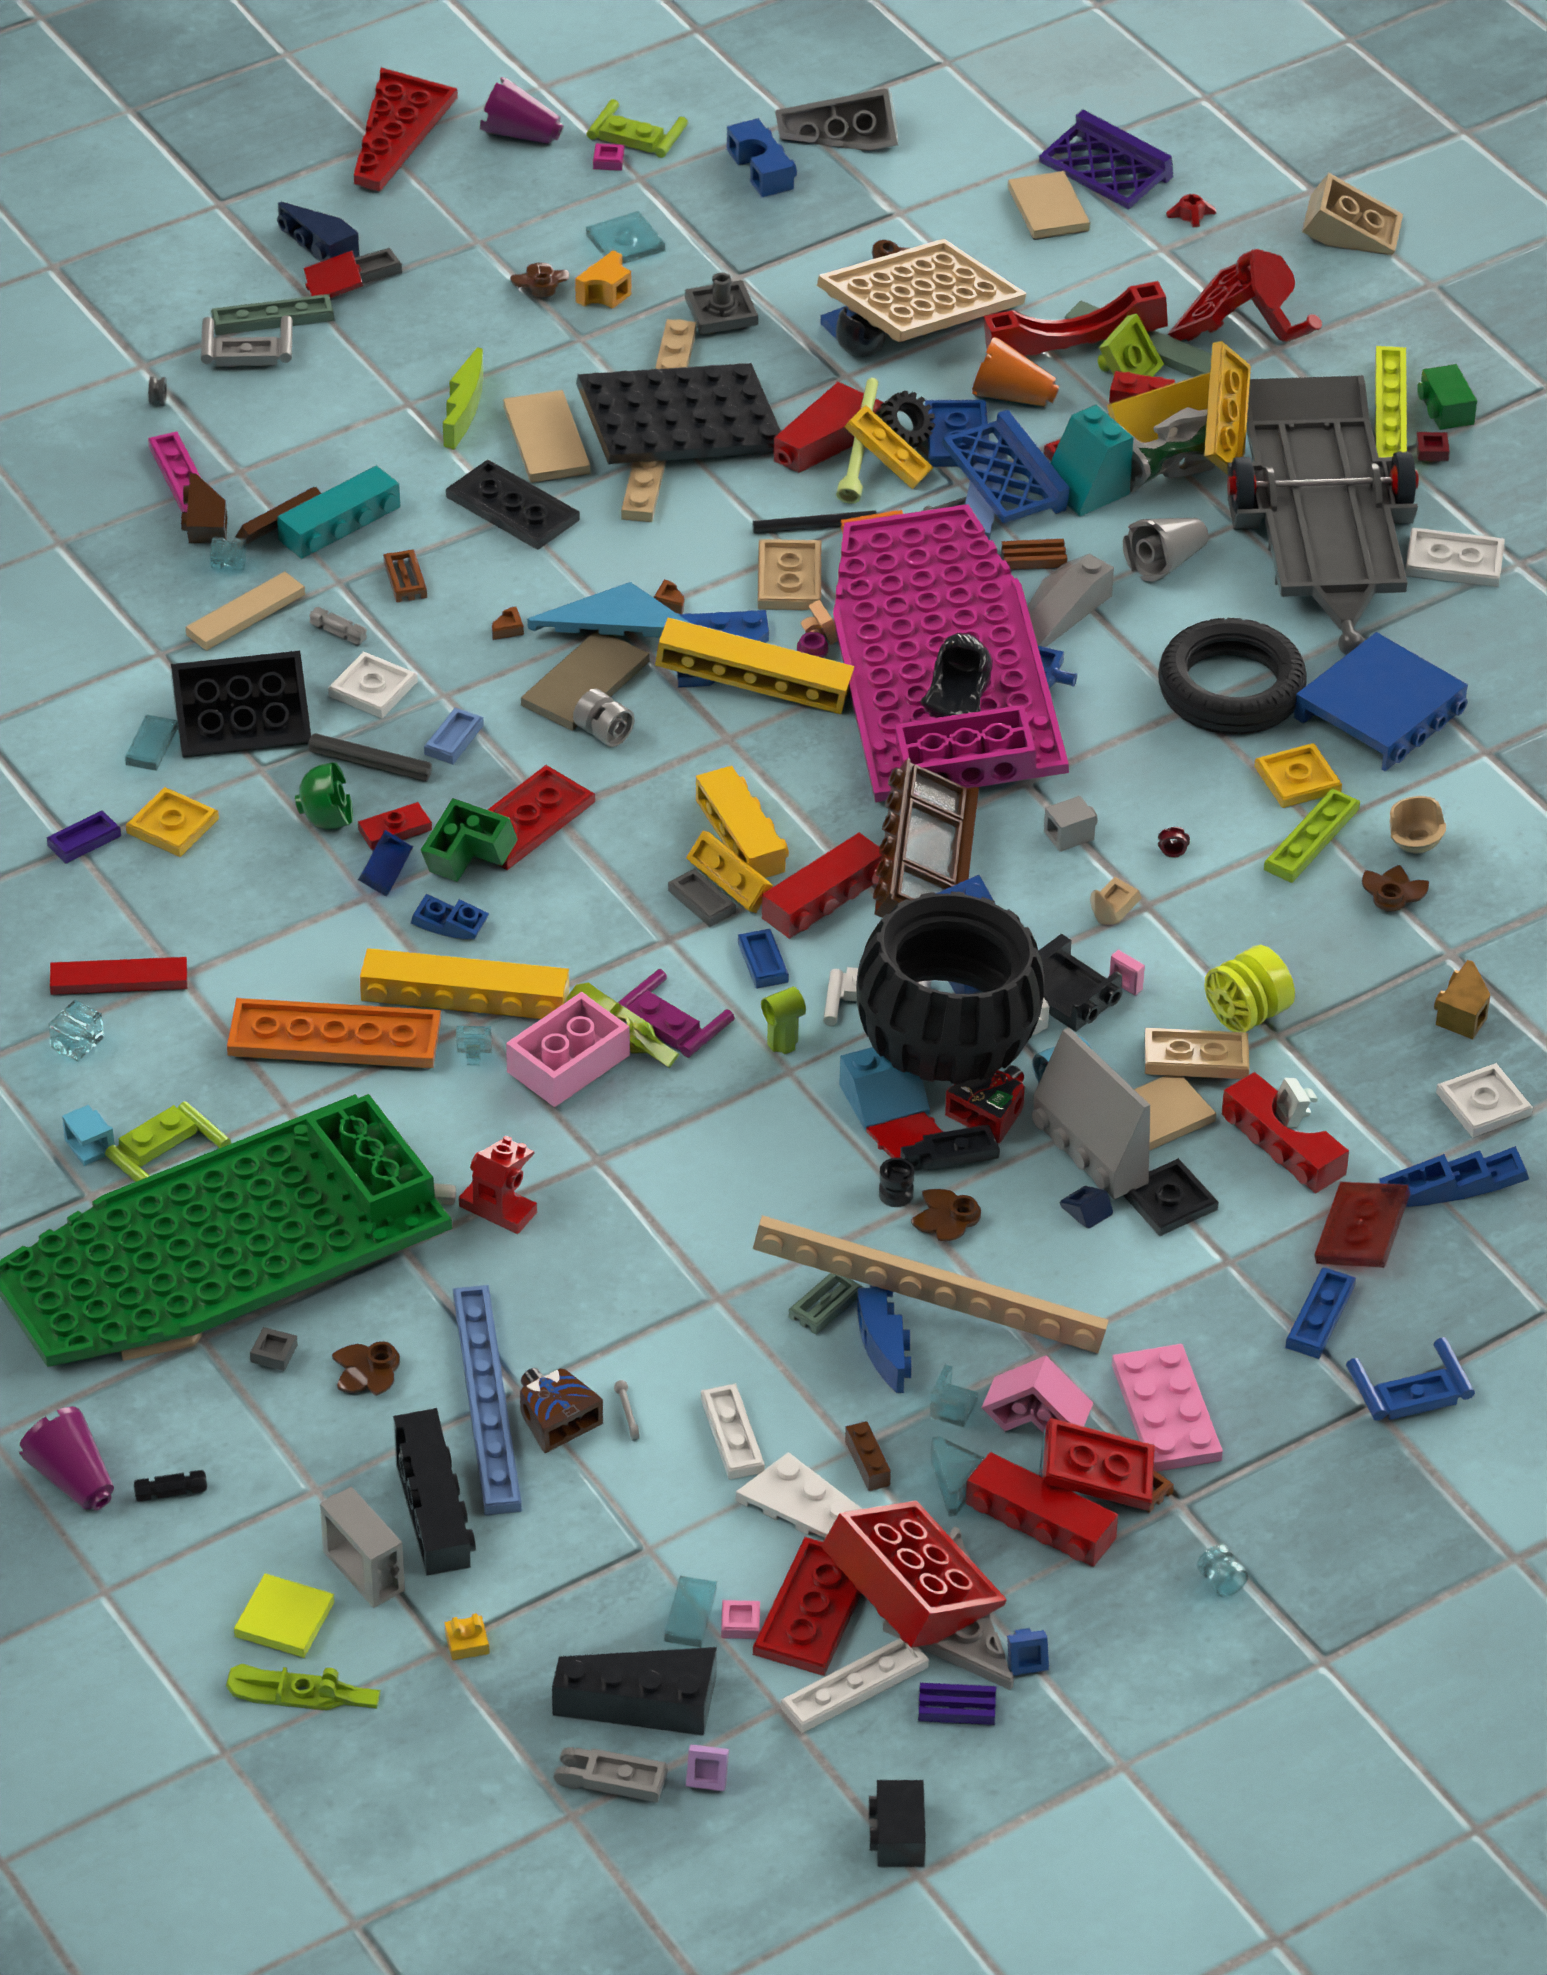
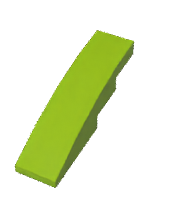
M477 347L449 381L450 397L446 401L447 418L443 421L444 447L455 450L468 431L477 412L483 387V348Z

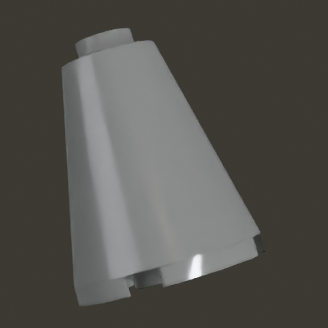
M1198 518L1141 519L1129 525L1128 535H1125L1123 538V552L1131 570L1136 569L1143 575L1139 577L1142 580L1153 582L1167 576L1202 549L1208 542V530L1203 521Z

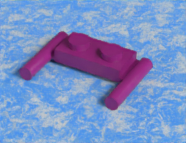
M657 969L618 1001V1003L651 1024L657 1038L677 1050L679 1049L685 1057L689 1058L734 1021L735 1016L730 1010L726 1009L701 1029L700 1021L652 993L654 989L667 980L666 973L662 969Z

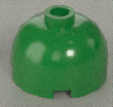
M336 762L322 764L310 769L304 775L299 785L300 794L295 795V803L299 814L305 813L310 823L323 829L341 828L353 822L350 794L345 795L342 784L347 782Z

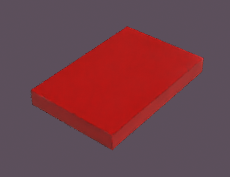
M1050 1418L1045 1430L1042 1483L1148 1511L1152 1504L1155 1445Z

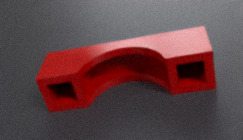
M1256 1072L1224 1089L1221 1113L1230 1124H1234L1252 1143L1259 1145L1276 1163L1285 1167L1301 1184H1305L1315 1194L1347 1174L1349 1150L1327 1131L1315 1133L1298 1132L1280 1123L1275 1117L1278 1091Z

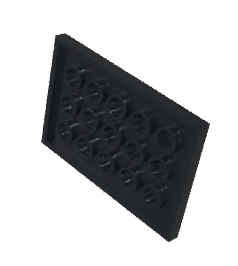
M752 363L595 372L577 375L576 385L608 464L774 453V437L781 430Z

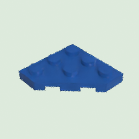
M766 610L678 614L691 624L764 643L769 641ZM677 672L678 688L711 686L716 682Z

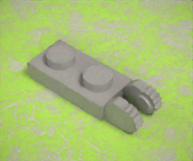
M568 1747L564 1748V1750L562 1749L559 1758L560 1762L566 1765V1767L558 1766L553 1778L560 1786H568L572 1789L583 1786L585 1789L658 1803L667 1775L666 1762L593 1748L592 1750Z

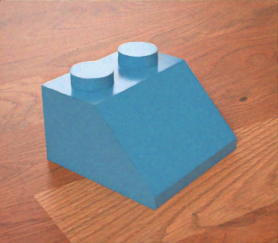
M873 1047L840 1056L839 1085L865 1131L866 1127L922 1112H925L926 1115L930 1114L923 1080L920 1079V1076L907 1071L903 1073L894 1068L892 1063L884 1056L880 1057Z

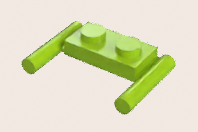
M611 99L587 130L586 136L591 140L599 138L600 140L650 153L655 152L658 157L663 158L688 125V120L680 116L668 133L664 134V128L614 115L620 104L616 99Z
M184 1101L178 1108L173 1105L118 1138L119 1145L109 1146L105 1151V1155L136 1182L150 1176L140 1167L193 1136L197 1131H200L219 1148L231 1144L232 1141L193 1106Z

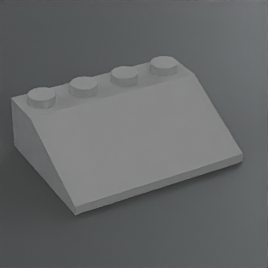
M1069 1027L1063 1029L1034 1093L1032 1119L1036 1127L1047 1133L1053 1139L1055 1145L1059 1149H1063L1073 1159L1079 1169H1083L1093 1178L1095 1184L1100 1189H1104L1113 1199L1127 1194L1133 1188L1137 1189L1149 1183L1150 1104Z

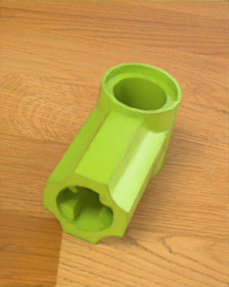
M792 986L761 1000L762 1013L768 1023L767 1045L773 1052L788 1054L795 1051V1045L798 1043L799 1017L806 1014V1005L800 991Z

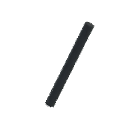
M872 510L752 521L753 533L841 526V520L877 514V512Z

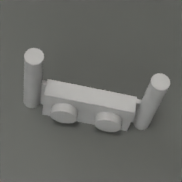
M283 316L281 318L280 338L239 337L214 339V320L211 317H205L202 320L201 362L210 364L213 360H216V366L228 367L277 365V359L284 363L290 362L292 359L293 319L290 316Z

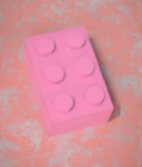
M580 992L506 1043L507 1072L555 1108L630 1056L629 1026L583 992Z

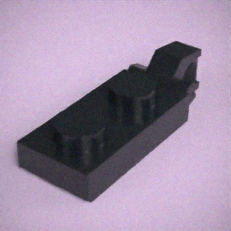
M988 1124L923 1135V1140L916 1142L915 1145L904 1146L900 1149V1158L912 1163L914 1171H919L922 1168L923 1170H934L998 1159L1000 1155V1148Z

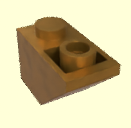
M1467 959L1460 971L1455 970L1453 972L1446 991L1441 990L1434 1003V1010H1437L1436 1025L1470 1039L1476 1036L1487 1020L1490 993L1473 961Z

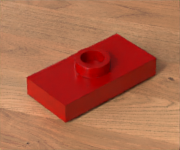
M419 802L360 820L358 821V830L370 849L374 850L432 831V822Z

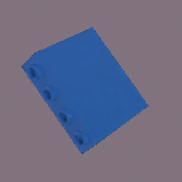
M1375 632L1296 694L1294 718L1304 724L1314 715L1319 716L1382 753V770L1387 771L1394 764L1403 761L1405 756L1414 748L1422 746L1426 739L1434 732L1442 730L1445 724L1453 717L1463 713L1468 703L1466 699L1468 684Z

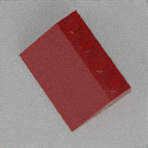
M917 1500L840 1512L821 1545L822 1549L830 1556L832 1562L854 1583L855 1588L863 1593L876 1608L878 1614L888 1621L899 1634L901 1640L911 1648L938 1643L1003 1607L1007 1602L1002 1593Z

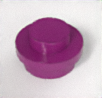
M805 633L797 643L798 652L821 658L828 654L829 645L825 637L820 633Z

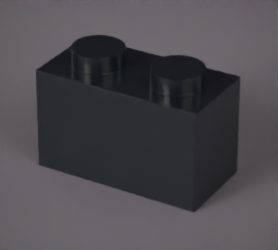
M877 1780L876 1796H869L868 1800L869 1819H876V1827L869 1828V1850L877 1851V1867H925L924 1780Z

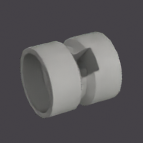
M591 689L579 699L573 712V720L576 725L586 732L593 734L595 738L610 747L621 744L629 736L635 722V716L631 710L614 701L613 698L599 689Z

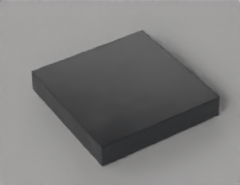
M1179 1158L1149 1171L1148 1184L1137 1189L1133 1188L1123 1195L1159 1236L1218 1210L1219 1204L1216 1198Z

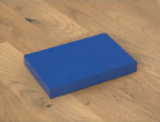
M925 400V406L930 404L932 407L928 413H934L935 419L931 421L935 423V428L931 430L933 433L927 438L929 463L933 467H959L942 445L943 437L987 424L986 400ZM989 434L982 436L981 439L989 441ZM964 443L956 445L959 449L967 451L972 449V445Z

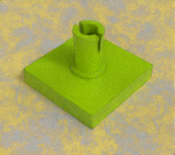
M1137 314L1127 316L1099 347L1101 355L1098 356L1099 368L1103 372L1111 370L1113 375L1115 371L1154 376L1164 365Z

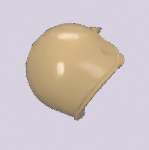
M1415 796L1395 803L1390 810L1391 839L1393 838L1394 842L1404 851L1414 854L1427 852L1437 846L1446 832V823L1444 822L1439 802L1432 797Z

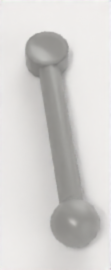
M619 1380L614 1384V1390L620 1395L631 1439H639V1429L635 1423L626 1393L628 1384L623 1380Z

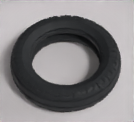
M1242 618L1210 619L1209 621L1205 620L1185 628L1166 646L1158 669L1159 685L1163 697L1178 716L1201 729L1204 728L1211 732L1233 735L1264 731L1283 722L1294 712L1296 708V694L1306 687L1307 680L1303 658L1290 639L1268 625L1248 619L1242 620ZM1237 655L1262 663L1274 673L1277 680L1273 686L1261 693L1245 697H1229L1203 689L1190 678L1188 671L1193 665L1209 657Z

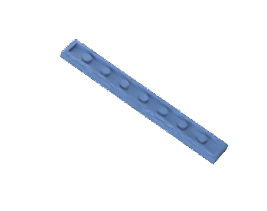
M489 1285L453 1288V1300L484 1514L494 1515L522 1512Z

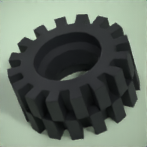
M902 391L900 394L898 392L882 403L881 407L877 409L876 414L912 448H916L933 433L931 430L935 428V423L931 421L935 419L934 413H928L932 407L930 404L924 406L923 402L926 400L924 397L921 396L916 399L917 393L911 392L908 395V391ZM898 411L904 412L909 416L913 424L912 431L905 429L900 424L897 417Z

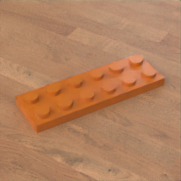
M236 998L227 1043V1055L434 1068L441 1024V1010Z

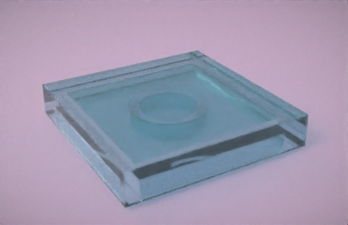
M639 211L586 227V236L600 253L606 256L614 250L622 254V264L665 251V242Z

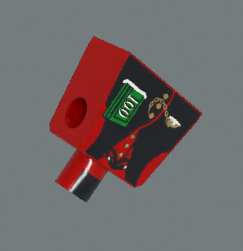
M1010 1065L1004 1072L997 1070L992 1077L983 1080L977 1078L967 1080L962 1084H954L946 1091L945 1116L968 1128L990 1125L997 1143L1000 1144L1024 1106L1025 1086L1022 1082L1025 1077L1023 1072L1017 1066Z

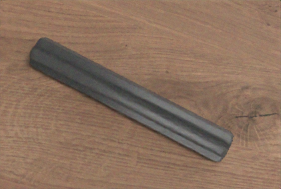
M317 733L312 734L309 739V751L422 781H427L432 773V764L420 759Z

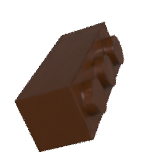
M865 1421L846 1426V1445L868 1491L890 1486L891 1470L868 1422Z

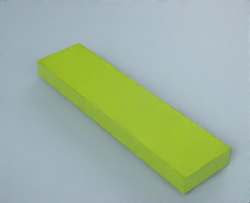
M1332 788L1264 861V870L1293 883L1358 812L1360 801Z

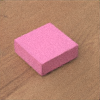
M1117 950L1111 955L1109 976L1116 971L1122 974V988L1136 996L1143 990L1145 965Z
M722 1600L721 1638L757 1639L760 1625V1601Z

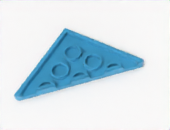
M628 582L527 618V625L531 631H537L544 627H555L556 632L580 633V629L599 630V634L620 636H624V631L643 632L644 637L660 638L667 618L684 622L688 621L632 582Z

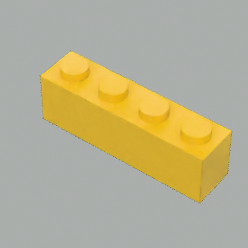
M732 765L696 775V801L724 845L764 878L784 873L786 858L789 856L787 843L776 834L771 818H766L763 814L758 798L752 797L748 791L745 778L743 776L739 777Z

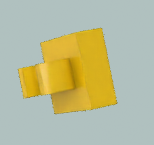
M475 1613L472 1614V1617L464 1619L453 1617L451 1621L444 1622L445 1635L452 1661L489 1654V1642L482 1615L479 1616Z

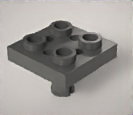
M722 272L713 275V285L685 289V300L700 335L758 325V313L743 280L731 282V276Z

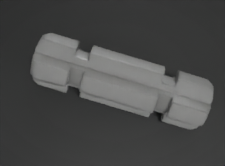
M315 607L310 612V623L319 628L323 627L325 631L343 639L348 637V641L356 645H360L367 637L365 627L356 623L353 625L352 621L332 612L328 614L329 611L321 607Z

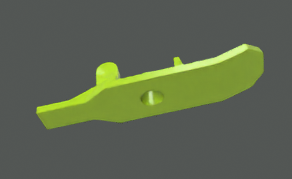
M589 982L576 984L567 996L566 1000L569 1001L580 992H583L622 1022H627L630 1036V1053H647L668 1068L672 1066L680 1055L656 1038L651 1024L598 990Z
M241 1663L230 1668L226 1687L233 1697L253 1703L324 1711L341 1705L377 1709L380 1698V1690L358 1688L339 1681L338 1671L330 1667L323 1670L322 1676L291 1673L285 1667H283L281 1672L263 1670ZM300 1687L308 1688L307 1690H298Z

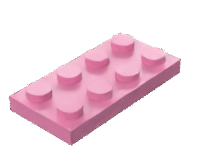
M1183 1344L1112 1355V1367L1138 1439L1141 1442L1155 1445L1154 1471L1158 1472L1222 1461L1223 1451Z

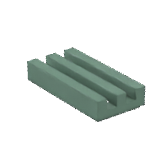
M830 1273L789 1308V1318L793 1321L798 1318L801 1326L806 1328L809 1325L811 1332L817 1335L857 1300L858 1288L863 1286L852 1279ZM838 1282L841 1283V1284H840L836 1289H834L832 1292H828V1291H829L831 1288H833ZM821 1298L820 1302L807 1313L806 1310Z

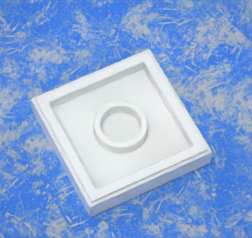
M363 651L328 687V696L383 719L418 682V677L415 672Z
M1497 1063L1437 1084V1095L1472 1138L1532 1116L1533 1107Z

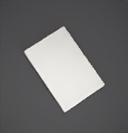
M1411 528L1405 574L1410 577L1499 587L1505 539Z

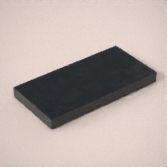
M488 459L446 488V497L537 550L580 520V511Z

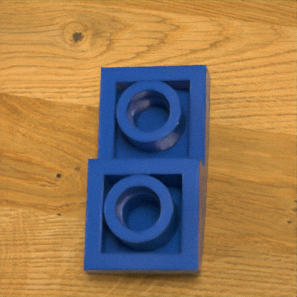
M426 893L414 912L410 924L448 937L475 939L486 922L489 913L460 899L455 906H452Z

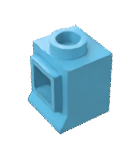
M87 1105L62 1116L64 1139L84 1166L106 1157V1149L114 1145L113 1128L107 1125L97 1110L93 1111Z

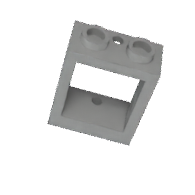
M352 1486L340 1493L329 1496L325 1501L321 1502L323 1552L369 1604L375 1608L404 1592L402 1541Z

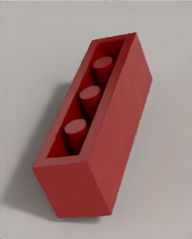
M858 832L763 893L762 919L789 939L799 932L807 930L813 923L826 915H830L835 909L847 901L855 899L861 892L879 882L876 871L882 859V854L879 853L880 847Z
M992 1452L985 1457L967 1480V1505L979 1513H985L1003 1522L1008 1527L1017 1529L1037 1539L1044 1545H1049L1068 1554L1074 1560L1082 1561L1094 1567L1116 1539L1117 1513L1070 1490L1043 1484L1041 1476Z

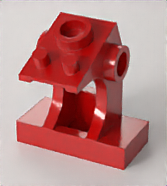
M504 1136L500 1141L477 1152L470 1165V1169L473 1171L472 1183L459 1196V1207L513 1233L519 1234L537 1214L536 1202L514 1192L523 1180L524 1173L521 1169L534 1155V1151L526 1148V1144H518L512 1141L511 1137Z

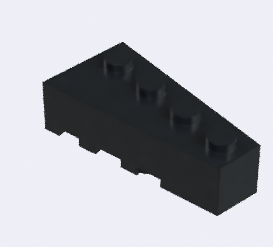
M437 1408L393 1416L396 1467L426 1576L470 1568V1552L476 1551L475 1538L472 1529L466 1530L465 1523H468L467 1510L464 1501H459V1482L456 1473L453 1474L451 1454L449 1447L445 1443Z
M717 1647L559 1656L552 1684V1715L704 1736L717 1676Z

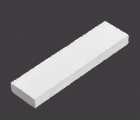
M899 1638L781 1699L780 1708L797 1729L804 1733L927 1669L929 1659L919 1647L911 1648Z

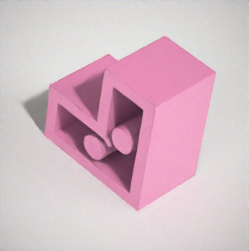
M1046 1355L995 1376L982 1409L1004 1431L1031 1421L1045 1435L1046 1424L1050 1418L1084 1426L1093 1402Z

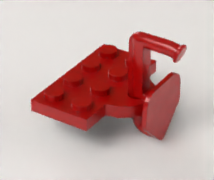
M1253 249L1242 254L1236 264L1221 269L1169 331L1168 335L1179 341L1184 339L1191 341L1207 330L1209 333H1212L1223 326V319L1250 299H1252L1275 336L1283 342L1295 340L1321 329L1322 321L1317 315L1310 314L1307 316L1306 321L1291 325L1280 306L1295 288L1293 272L1282 256L1260 249Z

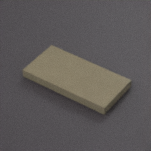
M596 630L521 697V706L573 731L578 727L573 720V712L579 699L591 689H599L611 697L649 663V653L612 635L599 634V630Z

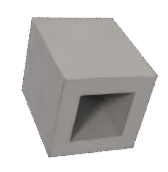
M1081 796L1045 807L1044 833L1059 852L1094 840L1095 825L1098 823L1097 814L1094 808L1088 806Z

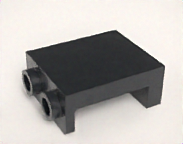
M1061 933L1039 950L1044 971V998L1049 1005V1015L1076 1032L1087 1023H1092L1101 1012L1109 1006H1114L1122 996V974L1116 971L1106 978L1071 955L1072 940Z

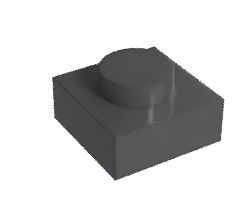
M263 1327L250 1351V1362L285 1371L298 1346L297 1335Z

